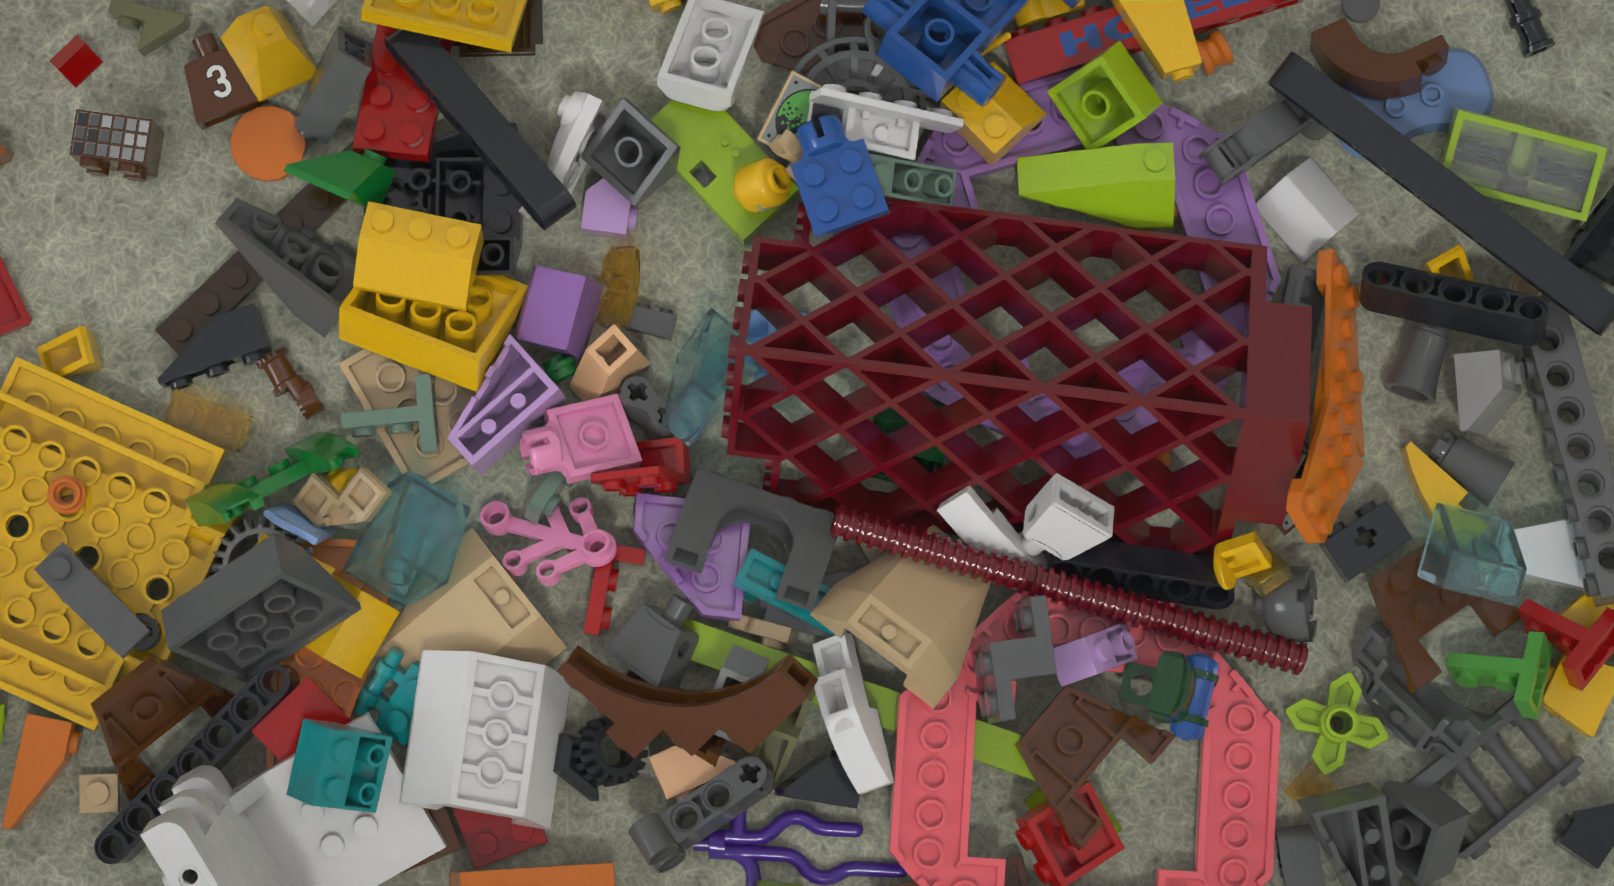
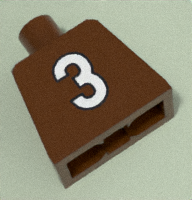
M213 33L201 35L192 41L199 59L184 65L195 120L202 130L269 103L268 99L259 102L226 48L219 49Z

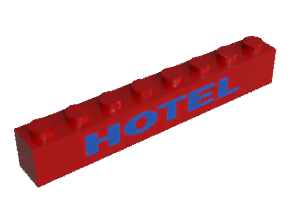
M1184 0L1194 35L1304 1ZM1102 6L1088 8L1080 13L1081 17L1067 21L1066 17L1052 19L1044 24V29L1031 32L1030 28L1016 30L1011 33V38L1005 41L1002 47L1012 79L1018 86L1080 68L1119 40L1130 55L1142 52L1143 50L1116 8L1112 7L1103 10Z

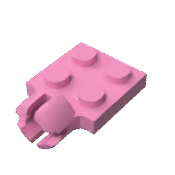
M618 394L547 409L544 414L546 425L525 430L520 439L522 459H530V463L524 464L529 474L540 475L553 471L561 472L565 476L567 484L591 479L590 474L639 468L643 461Z

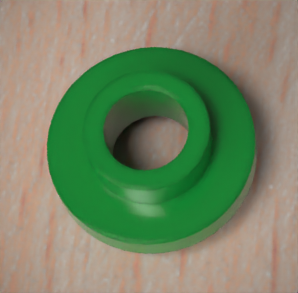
M563 353L543 363L544 372L557 384L575 374L576 369L573 364L576 361L573 356L565 359Z

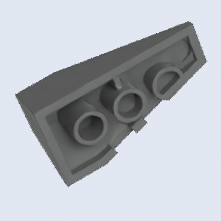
M236 198L217 219L215 224L293 315L325 338L339 321V307L353 288L357 254L338 242H334L331 246L313 238L314 232L304 227L300 231L282 224L278 216Z

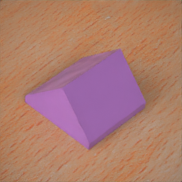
M534 265L514 339L581 360L589 343L603 287L586 276Z

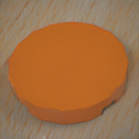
M274 106L256 107L244 114L234 126L230 139L231 153L238 167L251 178L263 182L281 181L290 176V174L284 172L286 165L303 161L307 150L306 138L299 134L297 128L294 127V116L287 110Z

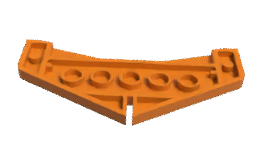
M1334 249L1319 250L1316 285L1325 300V321L1309 449L1302 478L1291 480L1286 504L1287 513L1307 544L1324 543L1328 535L1332 533L1333 525L1364 464L1361 457L1365 456L1361 406L1364 378L1362 371L1359 370L1355 309L1360 305V294L1357 286H1352L1348 277L1347 267L1339 261Z

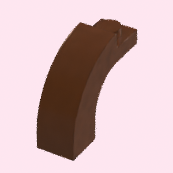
M1343 18L1312 32L1310 50L1324 73L1342 88L1369 98L1394 99L1420 92L1422 75L1431 76L1439 72L1447 64L1449 45L1443 35H1439L1404 52L1394 54L1380 53L1365 46L1357 38L1346 18Z

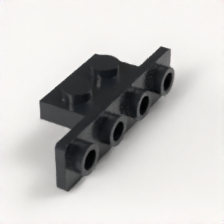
M1614 191L1608 199H1603L1597 205L1593 218L1584 229L1582 228L1576 232L1571 240L1570 248L1563 256L1580 270L1581 268L1611 286L1614 285Z

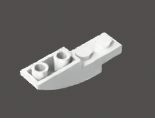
M845 633L842 638L835 635L812 644L820 676L814 686L817 700L832 744L851 783L858 794H865L893 784L894 779L877 708H870L868 705L853 635Z

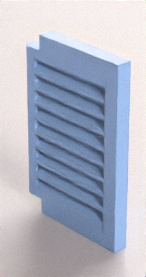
M287 503L279 504L263 513L264 517L271 520L275 525L313 545L333 537L338 530L333 526L316 527L300 510Z

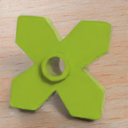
M1350 672L1343 674L1328 684L1326 706L1303 698L1284 710L1294 730L1318 734L1310 757L1321 775H1327L1344 765L1347 742L1369 750L1389 737L1379 718L1357 715L1355 712L1362 689ZM1332 717H1338L1342 721V728L1337 732L1333 731L1330 727V719Z

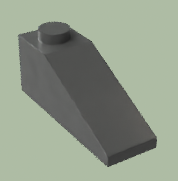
M62 542L34 569L55 593L121 658L124 659L152 632L81 555Z

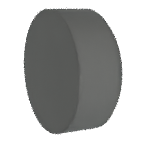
M1341 0L1343 14L1354 23L1370 21L1375 17L1380 8V0Z

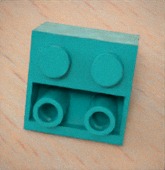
M303 718L286 795L311 806L376 813L393 737L335 722Z

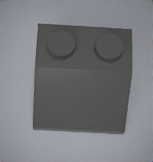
M1390 780L1384 782L1381 792L1386 797L1396 867L1418 886H1424L1451 874L1471 813L1444 791Z

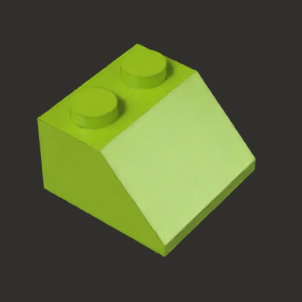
M1120 40L1047 91L1086 149L1102 147L1146 119L1163 104Z

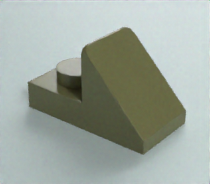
M111 0L108 10L110 15L118 20L117 25L120 27L139 31L140 25L143 26L138 45V51L142 56H146L188 30L191 23L184 14L126 0Z

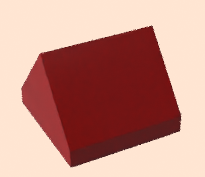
M77 35L50 60L75 88L103 63Z

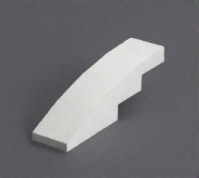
M970 485L940 503L937 511L966 544L968 542L973 543L976 549L979 546H983L987 552H990L991 549L996 550L997 555L1000 556L1002 553H1007L1010 559L1017 556L1020 557V562L1023 563L1025 560H1030L1033 566L1040 563L1043 564V569H1048V559L1042 552L1037 556H1032L1024 550L1022 546L1023 531L1017 533L998 508L990 511Z

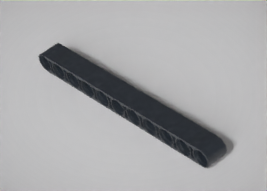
M1290 52L1267 81L1279 94L1589 330L1602 336L1613 322L1614 295L1302 57L1294 52Z

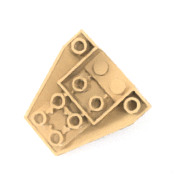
M935 525L926 529L930 535L936 532L939 533L940 538L948 536ZM887 552L834 584L813 609L810 616L839 638H842L847 630L907 674L903 686L934 709L958 679L991 581L983 583L980 577L973 580L970 579V574L960 576L959 571L956 570L950 573L947 572L946 567H942L941 570L936 569L933 563L930 566H926L923 560H919L916 563L912 561V557L908 556L907 559H903L899 553L893 556Z
M472 527L442 551L387 634L376 654L379 658L386 657L391 647L399 648L405 654L399 665L405 670H408L416 660L420 662L423 650L474 651L546 665L568 647L546 619L538 612Z

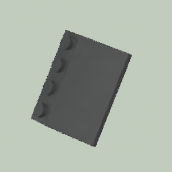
M272 534L240 557L234 559L214 575L206 578L189 592L178 597L174 602L161 610L167 648L247 683L265 665L281 663L361 610L360 602L301 546L276 534Z

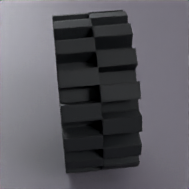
M607 716L590 720L586 723L587 726L579 729L577 733L581 737L574 738L573 745L580 747L579 750L572 751L573 758L580 757L581 762L575 764L578 771L586 770L582 776L585 780L594 779L593 785L611 787L630 782L631 779H635L640 775L638 770L644 769L646 765L645 762L641 761V758L648 757V750H642L633 758L629 753L620 749L619 762L616 765L607 764L600 751L601 741L604 737L608 736L606 731L613 722Z

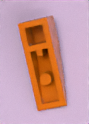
M33 714L26 715L2 828L17 829L69 764L72 754H78L82 742V732L77 731L78 723Z

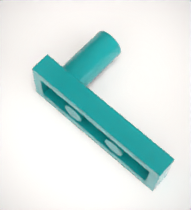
M751 548L733 586L744 591L743 599L748 602H755L761 599L835 636L836 634L810 616L812 611L775 599L786 565ZM821 584L813 609L831 589L830 587Z

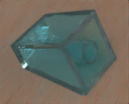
M713 308L707 311L677 356L661 421L666 428L689 448L727 413L723 412L726 389H733V386L725 385L728 362L735 363V359H728L731 335L738 336L739 331L732 330L733 326ZM749 339L747 340V344H753ZM745 355L743 384L745 385L752 383L763 368L752 357Z
M410 470L388 483L387 487L393 493L371 522H367L343 569L344 572L403 607L409 606L448 583L471 510L469 506L459 501L453 494L444 492L428 482L424 476L413 473Z
M1437 502L1417 577L1444 589L1517 607L1527 567L1512 522L1507 519Z

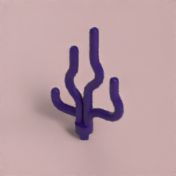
M751 780V783L754 784L758 780ZM798 809L781 813L766 827L758 830H746V810L731 820V829H718L693 846V851H708V859L732 860L739 863L745 870L746 886H756L757 880H761L760 866L757 861L789 863L809 882L822 886L836 884L851 876L903 878L907 875L898 862L848 861L842 862L829 870H821L814 867L796 849L784 846H759L777 838L791 825H801L816 835L827 837L856 838L863 834V826L858 822L825 821L809 811Z

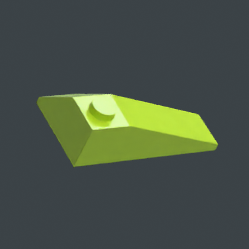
M1173 142L1128 144L1017 158L1018 197L1060 209H1071L1088 214V217L1098 220L1102 218L1120 223L1123 227L1130 229H1173L1175 201Z

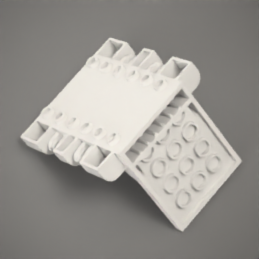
M369 712L346 724L381 733ZM391 749L376 813L311 806L286 795L295 754L233 789L222 772L216 767L210 765L196 767L179 777L171 789L174 795L163 801L158 808L161 815L149 821L140 834L164 873L162 875L164 886H378L444 849L447 846V842L427 808L399 803L404 770Z

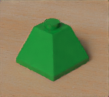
M365 149L363 156L348 150L290 163L284 169V172L365 208H367L368 201L379 204L383 203L396 173L395 170L384 165L387 158Z

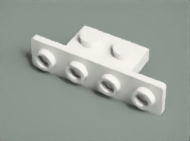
M824 84L822 88L810 93L809 102L843 110L842 126L849 141L864 139L869 154L906 161H915L919 127L952 133L963 128L964 119L952 117V112L946 109L934 108L930 109V111L917 109V104L911 101L897 100L894 103L882 101V96L870 92H861L859 95L846 92L844 86L836 84Z

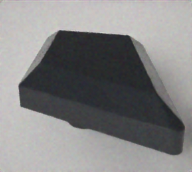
M565 733L559 734L553 772L590 801H598L599 790L598 786L592 784L594 779L585 780L582 776L586 770L578 771L575 764L581 762L580 757L573 758L572 751L579 750L580 747L573 745L574 738L577 737Z

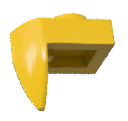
M1255 531L1220 542L1214 548V574L1220 586L1225 590L1234 588L1237 578L1272 567V556Z

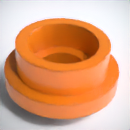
M69 475L60 476L53 480L47 491V499L50 506L62 514H73L79 511L84 506L87 498L84 484L78 478ZM66 488H71L74 491V498L70 502H64L61 498V494Z

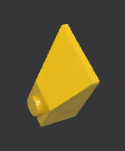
M268 5L238 16L220 38L259 102L311 81L317 69V66L284 13Z

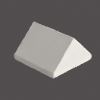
M1311 157L1288 173L1256 203L1259 214L1302 263L1360 215Z

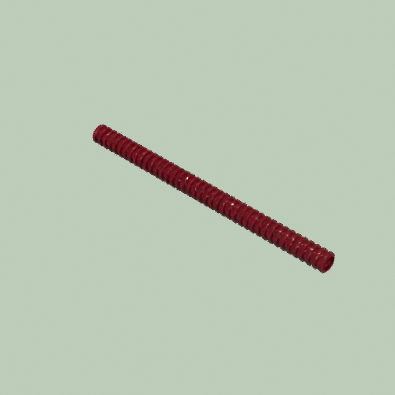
M843 504L837 507L830 529L832 538H837L839 535L843 537V541L854 540L856 545L866 543V548L869 549L876 546L879 552H884L886 549L889 550L890 555L895 556L896 553H899L903 559H907L909 556L916 563L919 560H923L924 565L930 566L933 563L936 569L941 570L942 567H946L947 572L953 573L956 570L959 571L960 576L970 574V579L976 580L977 577H980L983 583H988L990 580L993 581L994 586L999 587L1000 584H1003L1007 590H1011L1013 587L1020 594L1027 591L1030 597H1034L1035 594L1039 596L1046 595V599L1050 598L1051 603L1057 604L1058 601L1062 602L1064 607H1069L1071 604L1074 605V610L1080 611L1081 608H1084L1087 614H1092L1094 611L1097 612V617L1103 618L1104 615H1107L1108 620L1115 621L1117 618L1124 625L1127 622H1131V627L1138 628L1141 625L1144 631L1154 629L1155 634L1160 635L1164 632L1168 638H1172L1175 635L1178 641L1183 642L1185 639H1188L1191 645H1195L1198 642L1201 648L1206 649L1208 646H1211V650L1215 652L1222 649L1225 655H1230L1232 652L1235 658L1241 659L1242 656H1245L1248 662H1252L1255 659L1257 664L1263 666L1265 663H1268L1269 668L1272 669L1279 666L1280 671L1287 672L1289 669L1291 674L1298 676L1303 671L1307 661L1308 646L1305 642L1296 644L1294 639L1285 641L1284 636L1278 635L1275 638L1273 633L1266 632L1262 634L1261 629L1258 628L1251 631L1248 625H1243L1241 628L1238 622L1232 621L1231 624H1228L1227 619L1220 618L1218 621L1214 615L1204 617V612L1201 611L1194 614L1191 608L1181 610V605L1175 604L1171 607L1170 602L1163 601L1161 604L1154 597L1151 600H1147V595L1140 594L1137 597L1134 591L1124 593L1123 588L1118 587L1114 590L1112 585L1106 584L1101 586V582L1097 580L1090 583L1089 578L1083 577L1080 580L1078 575L1074 573L1067 576L1064 570H1060L1057 573L1053 567L1043 569V564L1037 563L1036 566H1033L1030 560H1025L1023 563L1020 562V557L1014 556L1013 559H1010L1007 553H1002L1000 556L997 555L996 550L985 551L983 546H979L976 549L973 543L968 542L967 545H963L962 540L956 539L953 542L950 536L940 538L939 533L933 532L930 535L926 529L916 531V526L913 525L906 528L903 522H898L896 525L893 524L892 519L881 520L879 515H875L874 518L869 517V512L864 511L863 514H859L856 508H852L849 511L846 510V505Z

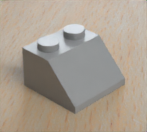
M1500 349L1454 354L1459 427L1462 432L1477 436L1488 435L1521 395V384H1525L1526 379L1524 364L1522 361H1519L1517 355Z

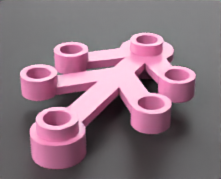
M585 497L576 498L569 505V512L573 520L580 524L583 536L569 532L560 511L561 502L551 517L546 515L550 527L541 524L536 525L533 522L513 517L508 506L500 501L488 503L480 512V521L486 532L491 535L503 536L509 532L540 541L519 551H509L504 555L502 564L512 577L523 575L528 569V564L563 548L573 550V552L554 561L544 560L537 565L536 575L544 586L557 584L561 579L562 573L584 563L591 567H600L608 564L617 553V543L611 534L597 528L593 519V506L590 500ZM587 508L584 512L577 513L579 509ZM502 519L500 522L494 524L496 520ZM514 561H520L518 565L510 566ZM554 570L552 574L543 576L545 572Z

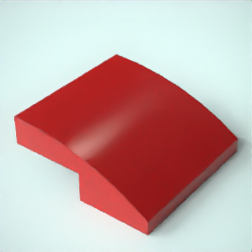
M306 677L251 731L282 762L296 753L303 718L344 725L352 720L338 705L332 702L310 677Z

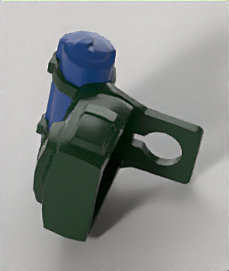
M1165 651L1163 655H1159L1157 667L1128 662L1125 665L1119 698L1123 701L1147 706L1153 720L1170 724V732L1176 737L1181 738L1182 741L1201 740L1204 729L1208 727L1209 723L1207 715L1214 684L1218 683L1219 679L1217 675L1219 663L1204 653L1187 655L1185 658L1183 653L1175 651ZM1137 674H1146L1153 682L1151 691L1146 695L1138 696L1130 688V682Z

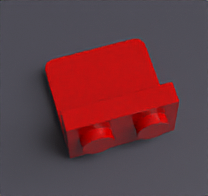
M680 436L636 442L643 460L639 468L590 474L591 483L603 486V491L606 492L619 491V496L635 497L637 493H642V489L654 488V492L657 493L677 491V485L691 484L689 438Z

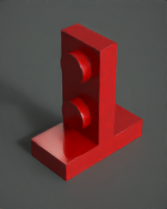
M617 545L615 557L608 564L595 567L584 634L600 637L602 629L609 630L613 607L606 606L609 591L616 592L619 578V569H613L614 562L644 567L646 550ZM567 549V552L571 553L573 550Z
M1528 598L1518 609L1524 624L1523 629L1528 635L1529 631L1544 632L1549 643L1555 645L1562 654L1567 656L1562 666L1568 683L1580 691H1583L1614 652V610L1609 607L1605 609L1590 629Z

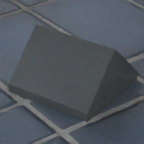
M622 98L581 158L631 204L638 206L676 174L681 146L630 100Z

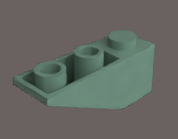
M869 154L884 197L953 206L957 170Z

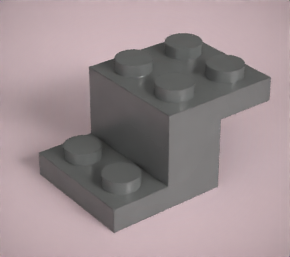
M1046 595L1030 597L1017 602L1018 609L1013 611L1015 630L1017 633L1022 632V638L990 642L978 646V654L973 655L974 672L977 678L982 677L984 693H979L978 696L981 715L987 716L988 724L1016 719L1011 681L1057 674Z

